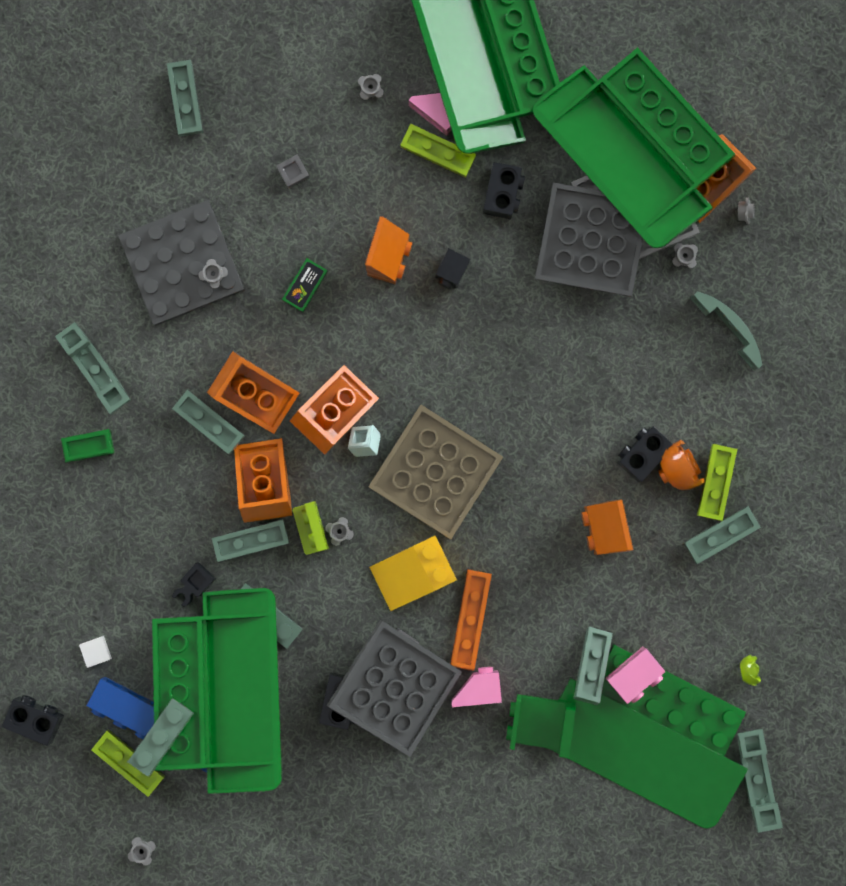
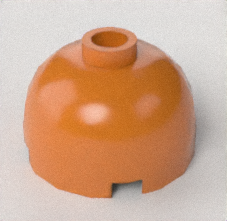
M679 440L665 450L660 462L662 469L658 472L665 484L669 482L674 488L679 490H690L703 484L704 478L699 480L698 474L702 472L689 448L684 451L681 445L685 444L684 441Z

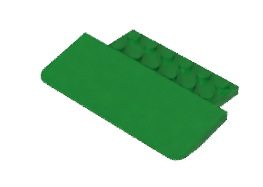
M411 0L457 148L465 154H472L524 143L526 138L519 117L533 114L535 103L560 83L534 0Z
M638 47L599 80L585 65L547 92L533 107V114L540 124L645 242L653 248L666 246L712 210V205L702 196L697 188L735 157V153Z
M267 588L203 592V616L152 619L154 724L172 698L194 712L155 768V771L207 768L208 794L270 791L276 789L282 780L276 598L274 593Z
M613 644L608 656L605 678L633 654ZM667 671L661 675L663 679L654 687L649 685L642 691L644 695L635 703L630 701L628 704L605 678L598 705L573 699L577 681L570 678L559 698V701L576 703L568 759L702 828L714 827L748 771V768L725 757L746 712ZM550 749V750H552V751H554V752H556V753L559 754V750H557V749Z

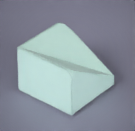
M374 425L352 427L348 449L356 457L377 455L381 434Z

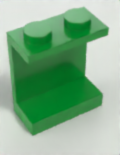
M517 694L516 702H511L509 717H514L513 726L508 725L506 740L511 741L510 749L515 750V743L557 749L559 750V757L569 758L576 703Z

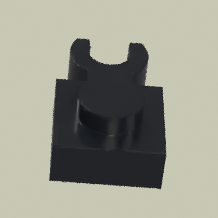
M197 562L180 580L185 586L175 590L172 597L177 598L181 593L184 594L185 601L181 605L183 607L188 606L193 600V594L196 597H200L216 578L203 565Z

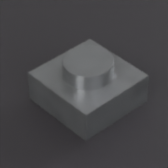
M298 154L276 166L288 189L309 178V174Z

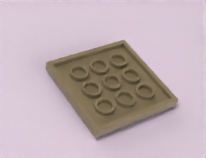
M420 405L368 487L444 536L452 539L503 456L423 405Z

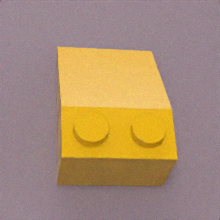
M435 535L369 567L390 611L457 580Z

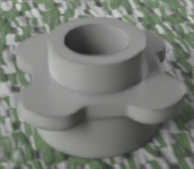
M380 75L361 76L358 79V84L361 86L360 97L363 100H367L369 97L380 98L383 96L384 92L380 86L382 80Z
M746 198V201H739L738 220L749 224L750 218H754L755 207L754 204H750L749 198Z
M677 243L674 246L675 258L672 260L673 265L676 267L684 265L688 268H694L697 264L695 260L696 253L698 252L697 246L694 244L683 245L682 243ZM684 253L687 254V258L683 257Z
M214 259L208 260L203 270L199 272L200 280L207 281L212 288H218L222 278L228 275V270L225 267H220Z
M344 517L339 518L333 524L328 523L325 527L326 532L332 538L331 543L335 546L340 545L341 541L346 539L351 540L354 536L353 531L347 525L348 520ZM338 529L342 530L341 534L337 533Z
M140 837L134 838L132 840L133 847L128 853V859L131 862L142 863L145 866L149 865L152 861V851L156 848L153 841H142ZM140 849H143L144 853L141 854L139 852Z

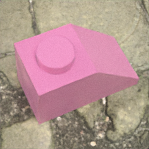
M440 93L412 96L409 99L410 108L444 135H448L451 127Z
M493 667L478 668V672H474L451 699L452 707L502 703L498 670L493 671Z

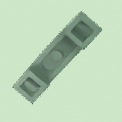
M697 291L690 297L705 316L712 311L719 316L744 345L738 354L753 371L759 369L762 366V360L758 346L741 318L728 306L712 296Z
M74 322L55 336L68 356L74 360L93 387L97 397L109 414H113L131 401L113 371L77 323Z
M763 729L737 733L741 765L748 768L744 781L757 832L783 828L778 803L775 802Z

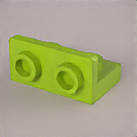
M313 501L294 507L293 514L304 553L308 555L329 549L316 502Z

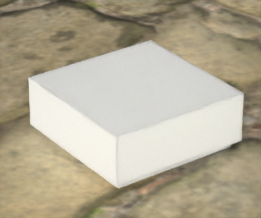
M104 636L79 645L87 668L112 659Z

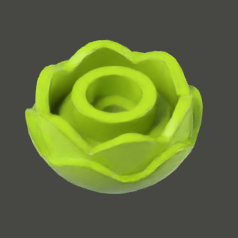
M748 655L740 662L742 679L748 685L757 686L761 682L758 676L759 666L756 664L757 657Z

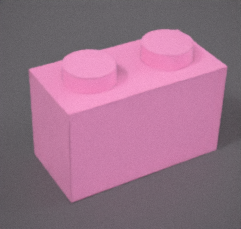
M642 646L605 679L628 704L630 701L632 703L638 701L644 695L642 691L649 685L651 687L657 685L663 679L661 675L666 671L650 652Z

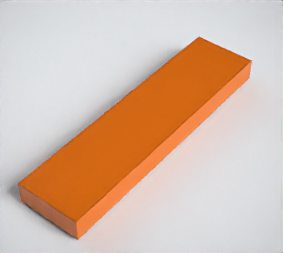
M467 569L450 663L456 668L475 670L492 576L490 573Z

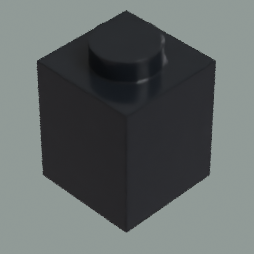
M448 248L435 275V278L439 280L438 284L447 289H451L452 286L458 288L470 263V259Z

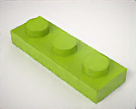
M410 124L400 144V148L465 178L476 157L475 153L465 154L457 148L456 144L413 124Z
M716 444L711 445L697 516L723 521L737 449Z
M109 729L91 749V751L147 797L151 795L165 777L160 771L155 770L150 777H147L128 763V760L135 751Z

